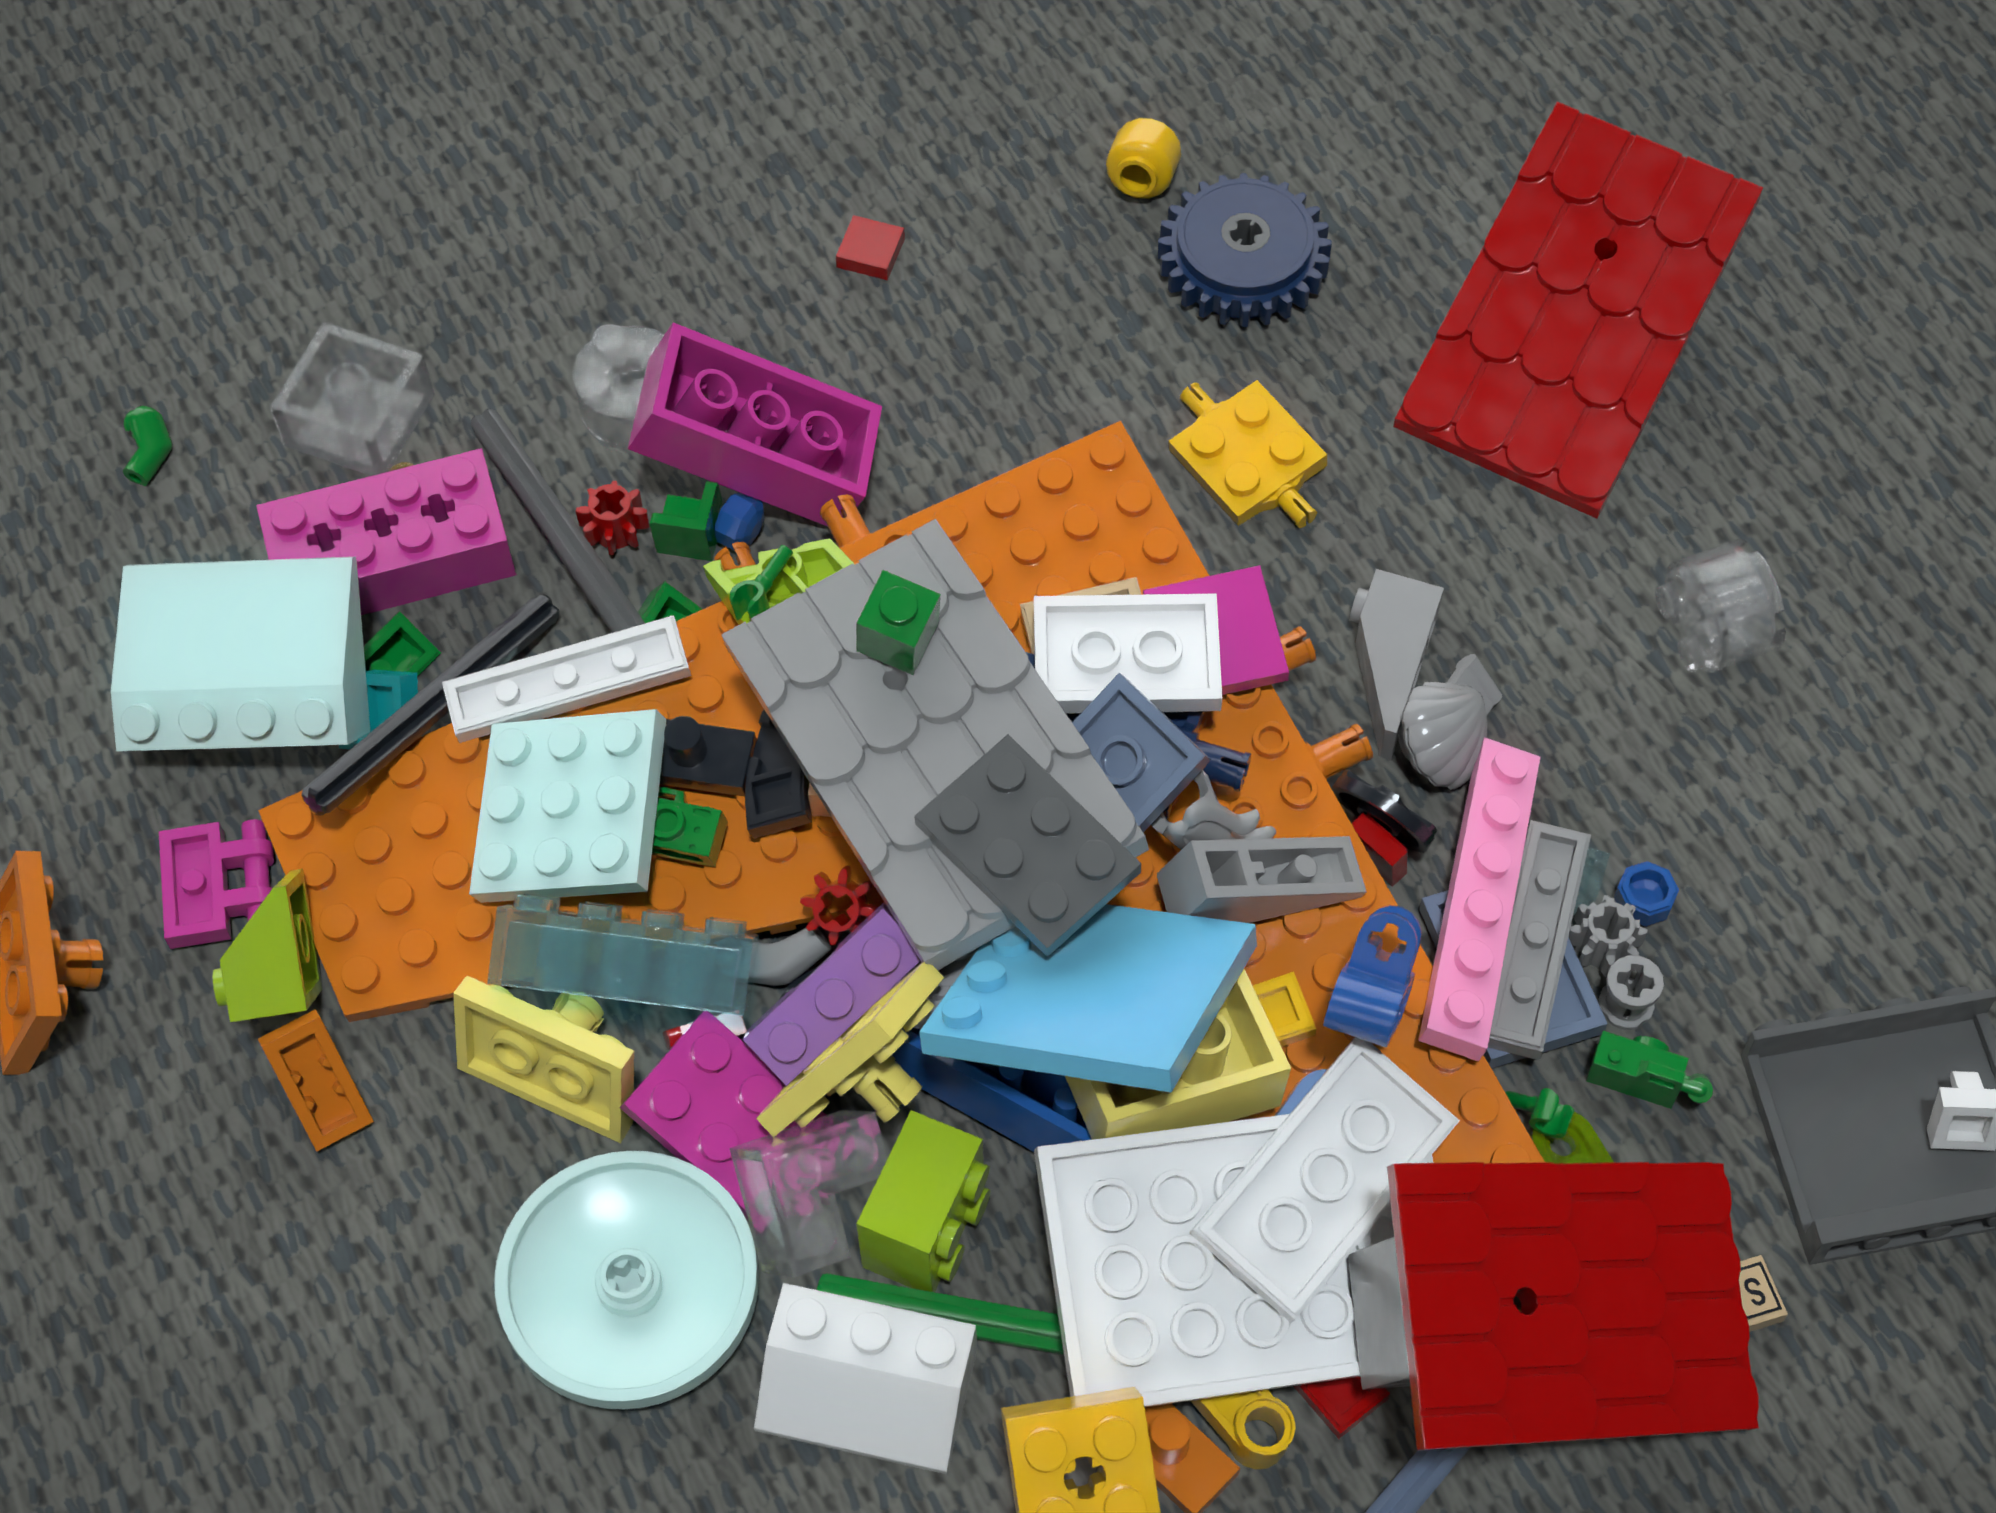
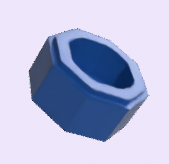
M740 492L731 495L720 509L714 526L717 542L733 549L732 544L736 542H745L748 546L751 545L759 534L765 518L763 501Z
M1646 861L1625 869L1614 899L1616 903L1623 906L1626 903L1634 905L1636 907L1633 914L1634 920H1640V925L1648 926L1667 920L1679 889L1668 869Z

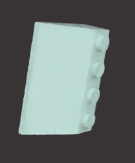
M356 556L123 566L111 684L116 751L348 745L369 733L370 720Z

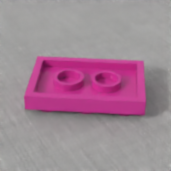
M706 1009L699 1014L619 1107L676 1158L693 1164L718 1181L733 1197L744 1217L764 1233L773 1227L848 1135L847 1132L821 1111L805 1127L801 1128L793 1121L773 1137L756 1118L783 1089L785 1084L749 1046Z

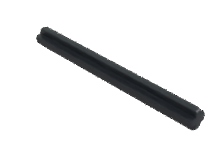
M542 594L529 600L308 784L302 791V799L309 805L311 812L321 816L333 811L449 713L442 682L508 663L558 620L560 612L553 605L551 598Z

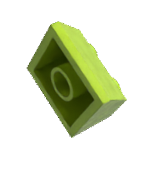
M303 869L291 870L272 888L219 960L221 968L213 970V988L216 1002L219 1007H228L230 1022L307 1011L322 991V980L314 943Z

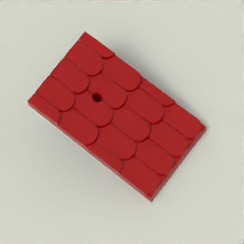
M1557 101L1518 173L1517 181L1485 238L1484 246L1436 334V339L1403 399V404L1395 417L1393 427L1598 519L1760 200L1764 187L1742 178L1737 179L1733 174L1690 156H1682V153L1637 134L1636 136L1632 135L1630 131L1587 113L1582 114L1580 110Z
M1451 1162L1394 1163L1387 1166L1394 1237L1348 1255L1362 1390L1411 1387L1417 1450L1759 1429L1757 1418L1759 1398L1756 1382L1751 1373L1748 1351L1750 1339L1749 1323L1742 1306L1739 1284L1741 1264L1738 1249L1733 1239L1730 1217L1732 1194L1724 1172L1723 1163Z

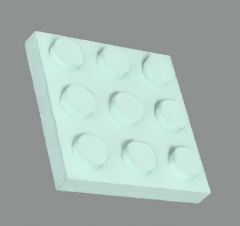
M652 709L492 724L469 895L484 903L647 892L664 747V730L667 719L658 710Z

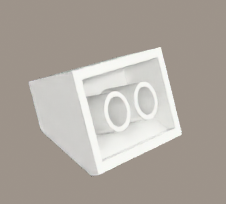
M783 1283L766 1344L754 1430L947 1474L977 1353L976 1325Z

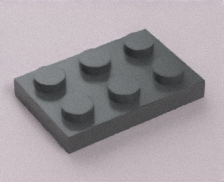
M1009 734L914 815L915 825L1047 957L1141 873V863Z

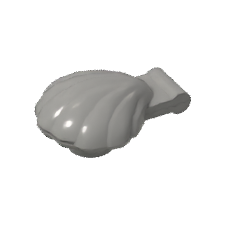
M1475 654L1462 658L1456 664V670L1446 683L1424 682L1423 686L1414 688L1402 712L1399 744L1403 754L1411 762L1416 772L1425 776L1431 784L1439 787H1448L1450 790L1463 786L1471 779L1483 738H1487V715L1492 707L1502 698V693Z

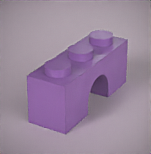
M883 902L838 944L835 951L798 986L792 987L747 1029L743 1041L786 1086L921 961L886 904Z

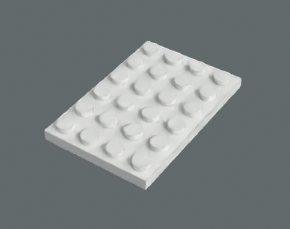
M1289 1114L1039 1146L1034 1150L1070 1397L1135 1386L1143 1396L1144 1407L1360 1376L1348 1257L1300 1315L1290 1322L1189 1233ZM1432 1155L1425 1163H1434ZM1391 1205L1351 1253L1394 1237Z

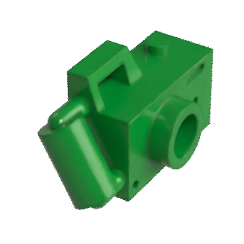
M659 786L658 796L673 798L674 801L658 798L652 855L716 867L728 823L722 810L688 804L684 791Z
M1602 1031L1586 1082L1672 1109L1679 1091L1688 1093L1690 1099L1697 1103L1707 1102L1713 1095V1086L1709 1078L1700 1073L1687 1076L1685 1070L1689 1058L1669 1052V1047L1661 1040L1649 1036H1637L1631 1040Z

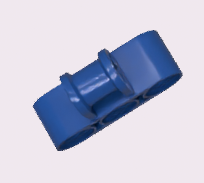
M1389 905L1379 908L1369 916L1358 934L1351 958L1339 974L1325 1015L1324 1027L1387 1048L1401 1021L1416 974L1411 971L1421 944L1422 931L1419 921L1412 912L1401 906ZM1388 923L1398 926L1397 937L1407 942L1406 945L1398 944L1392 953L1382 950L1383 939L1374 935V931L1382 932Z

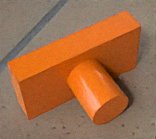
M316 1009L258 1038L316 1152L374 1122Z
M1172 1403L1145 1407L1157 1487L1184 1513H1203L1239 1475L1240 1467Z

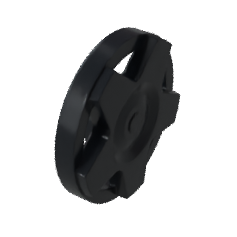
M1345 770L1331 787L1338 801L1357 818L1362 813L1365 815L1369 814L1405 847L1424 853L1427 852L1433 843L1434 835L1437 832L1433 823L1408 809L1403 804L1401 797L1385 786L1381 785L1376 788L1349 770Z

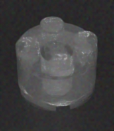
M606 324L594 331L592 340L578 354L573 367V382L581 418L593 439L602 447L621 454H639L629 450L628 444L648 360L665 334L642 326L620 327L615 324Z
M1737 539L1672 562L1666 571L1665 584L1657 586L1655 589V598L1659 611L1664 618L1672 619L1673 625L1681 637L1678 641L1679 656L1686 669L1690 672L1702 669L1705 672L1713 673L1778 650L1785 641L1786 628L1776 631L1774 615L1784 611L1781 593L1775 577L1758 550L1746 553L1742 549L1747 543L1743 539Z

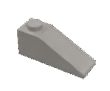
M1376 569L1369 590L1358 588L1349 621L1359 624L1355 645L1379 756L1391 760L1399 738L1402 712L1411 692L1415 688L1438 618L1444 588Z
M1350 836L1191 840L1156 874L1167 912L1243 923H1252L1361 898L1367 892Z

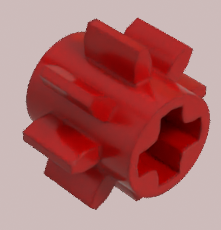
M612 481L611 484L602 485L596 489L589 488L587 490L589 496L588 506L577 507L576 515L579 526L583 527V534L590 545L601 544L607 548L609 555H614L616 549L628 545L634 548L638 547L637 529L650 528L647 509L642 508L640 491L635 489L628 493L625 488L618 485L617 481Z
M850 866L843 867L838 874V880L831 882L830 878L821 871L814 876L815 884L821 891L817 895L809 894L800 898L801 904L812 907L814 919L808 923L806 929L811 931L821 926L823 929L830 931V945H836L841 939L843 931L849 929L852 932L861 924L859 920L863 916L868 917L878 908L874 904H867L866 892L872 888L873 883L869 880L859 885L850 880L852 874ZM830 891L837 898L847 894L852 899L853 904L847 909L850 920L844 913L838 914L835 917L829 913L827 907L834 901Z

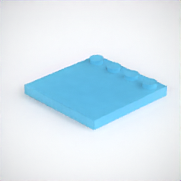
M1106 904L1048 957L1015 926L978 948L919 1031L922 1054L1172 1093L1257 947L1256 924Z

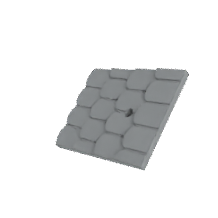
M936 519L913 530L911 535L907 536L906 534L859 560V563L851 564L806 588L804 593L800 594L799 592L751 618L752 621L748 623L745 621L721 634L731 657L921 962L933 965L937 970H940L1016 926L915 825L914 815L1007 734L1135 858L1149 850L1146 836L1136 823L1134 815L1096 762L1089 746L1032 666L1027 653L988 599L985 589ZM882 570L941 594L939 624L914 675L856 651V623Z

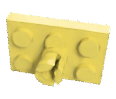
M922 962L883 995L787 1086L785 1085L756 1119L773 1137L793 1121L803 1128L829 1104L830 1101L824 1096L825 1094L831 1096L837 1092L842 1096L851 1088L876 1110L877 1116L884 1123L899 1113V1106L901 1104L906 1106L922 1088L920 1083L914 1077L911 1078L895 1061L892 1055L909 1037L901 1028L908 1032L933 1009L935 1005L927 997L944 977L933 965Z
M466 976L453 993L457 1069L621 1143L633 1124V1119L619 1107L634 1091V1050L625 1047L623 1043L612 1036L594 1033L604 1020L602 1018L604 1012L599 1003L583 991L574 989L571 993L569 989H566L556 999L551 1010H543L514 997L501 986L487 985L470 976Z

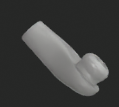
M805 928L775 943H762L738 938L737 936H728L714 943L712 957L718 964L720 971L729 978L780 986L792 983L832 948L828 939L818 928L811 931Z

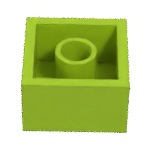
M910 1111L856 1223L862 1268L910 1288L930 1292L936 1291L941 1279L948 1282L952 1281L960 1266L965 1246L958 1243L967 1222L973 1225H977L980 1222L990 1198L991 1190L984 1187L989 1175L990 1166L984 1164L982 1138L915 1111Z

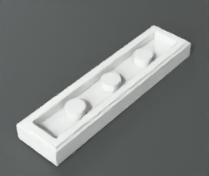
M673 615L444 681L442 685L455 736L459 743L491 734L492 724L548 718L691 676V672Z

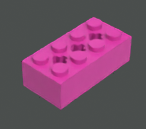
M673 322L648 360L628 449L827 526L820 515V509L826 502L833 499L843 518L840 511L842 506L837 496L852 495L856 502V507L866 497L882 406Z
M482 448L256 505L269 560L356 556L361 615L516 576Z

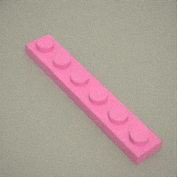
M1485 737L1483 738L1480 752L1471 774L1419 1041L1476 1061H1479L1488 1049L1540 763V756Z

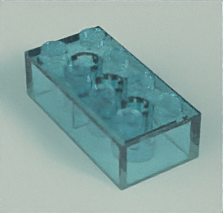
M535 894L515 895L514 904L497 907L487 984L742 1016L750 1008L759 935L746 933L747 921L710 917V919H706L705 928L683 925L684 913L653 909L642 911L641 920L621 917L623 906L589 901L579 903L578 912L559 910L561 898Z

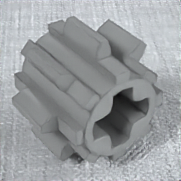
M1604 895L1601 904L1596 905L1592 902L1589 906L1582 903L1578 906L1574 917L1577 925L1570 927L1568 937L1572 946H1574V950L1580 951L1579 961L1582 967L1585 966L1587 968L1589 965L1599 968V973L1607 977L1611 965L1618 959L1627 955H1639L1636 947L1643 945L1648 932L1646 928L1640 926V920H1634L1633 914L1636 909L1634 905L1626 903L1623 906L1615 903L1614 898H1610L1609 895Z

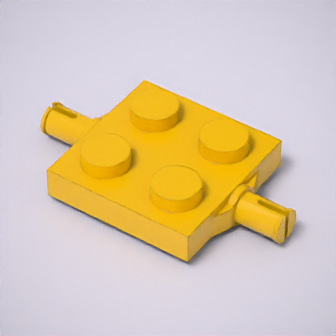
M1258 380L1230 399L1215 403L1198 383L1190 384L1191 390L1187 386L1182 391L1180 399L1198 418L1195 423L1168 441L1169 451L1238 526L1260 512L1275 509L1279 506L1296 523L1298 528L1305 527L1306 521L1311 523L1317 516V511L1298 492L1306 480L1327 467L1326 452Z

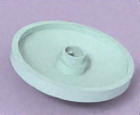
M648 1151L611 1152L579 1161L552 1176L532 1193L515 1214L506 1230L496 1261L495 1298L497 1310L513 1350L527 1369L547 1387L573 1401L589 1406L606 1409L643 1408L661 1404L691 1391L719 1370L733 1354L749 1327L754 1313L759 1283L758 1260L749 1225L740 1207L728 1191L709 1174L693 1164L661 1153Z

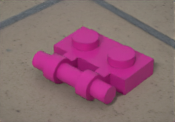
M253 819L243 822L241 824L242 839L225 842V833L220 822L159 831L164 939L170 949L230 940V918L244 915L249 921L272 890L269 882L268 867L274 863L273 845L270 840L266 839V828L263 821ZM227 869H244V888L228 890Z

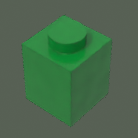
M882 570L856 623V651L914 675L939 624L941 594Z

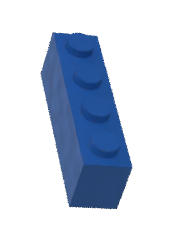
M913 1027L906 1032L901 1028L909 1037L892 1055L911 1078L914 1077L922 1086L921 1089L1033 1152L1039 1146L1092 1140L1065 1076L922 1054L919 1034L921 1029Z

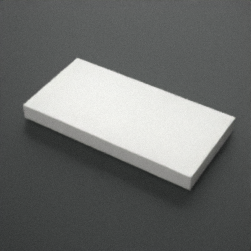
M1355 1037L1189 1233L1288 1321L1292 1322L1300 1315L1391 1205L1387 1166L1394 1163H1425L1460 1120L1373 1044Z

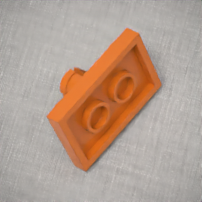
M15 851L0 880V1059L2 1075L29 1073L40 1052L47 1050L50 1036L58 1022L65 1020L68 1008L66 987L96 989L100 984L103 968H92V960L103 961V950L99 940L65 941L60 939L57 930L51 929L49 911L53 903L54 888L51 876H46L43 873L41 851Z

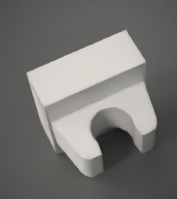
M1951 1071L1949 1077L1952 1088L1939 1087L1928 1122L1927 1134L1930 1148L1995 1151L1996 1089H1984L1978 1072Z

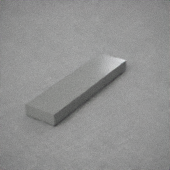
M1533 820L1530 821L1524 845L1488 1048L1540 1060L1590 842V834Z

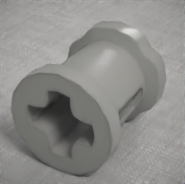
M1627 955L1611 965L1606 978V986L1602 988L1598 1002L1604 1016L1612 1026L1622 1030H1635L1641 1024L1651 1019L1655 1009L1654 1003L1660 998L1664 987L1663 975L1660 969L1650 959L1639 955ZM1632 971H1637L1635 979L1629 978ZM1628 988L1634 990V997L1627 995ZM1626 1008L1632 1010L1627 1017L1624 1016Z

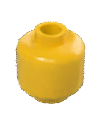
M1137 118L1129 121L1117 132L1106 160L1107 175L1112 184L1123 194L1143 199L1158 196L1171 184L1181 158L1180 141L1172 129L1155 119Z

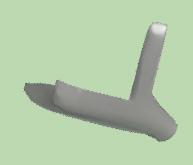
M1203 770L1193 779L1199 787L1200 799L1186 809L1183 819L1171 823L1162 812L1151 824L1156 831L1181 850L1191 840L1273 838L1277 832L1273 826L1256 828L1260 820V814L1257 809L1244 814H1235L1221 805L1213 790L1209 776Z

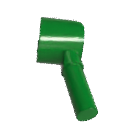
M781 545L755 580L740 582L730 591V602L736 620H740L748 611L750 621H752L751 618L770 608L766 594L793 555V551L790 548Z
M1544 1088L1540 1091L1539 1096L1533 1097L1513 1091L1505 1092L1514 1108L1532 1113L1529 1125L1535 1131L1552 1138H1563L1566 1135L1575 1109L1570 1105L1558 1104L1559 1096L1552 1089Z

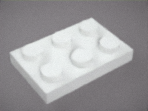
M1217 594L1034 596L1035 670L1065 713H1082L1119 672L1127 677L1162 712L1221 711L1222 682Z

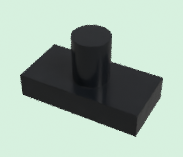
M679 716L672 720L667 719L664 730V747L659 784L745 797L747 766L749 758L753 757L757 741L755 732L698 724L696 720L688 716Z

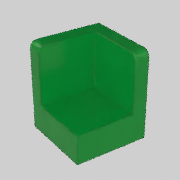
M706 481L702 499L667 494L663 513H652L649 524L657 553L706 561L713 560L717 546L714 526L720 509L723 507L720 488L717 482Z

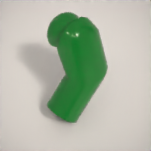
M142 405L129 411L124 418L125 431L131 430L132 438L135 440L138 449L124 467L123 474L128 480L146 487L171 452L173 443L163 416L152 407Z

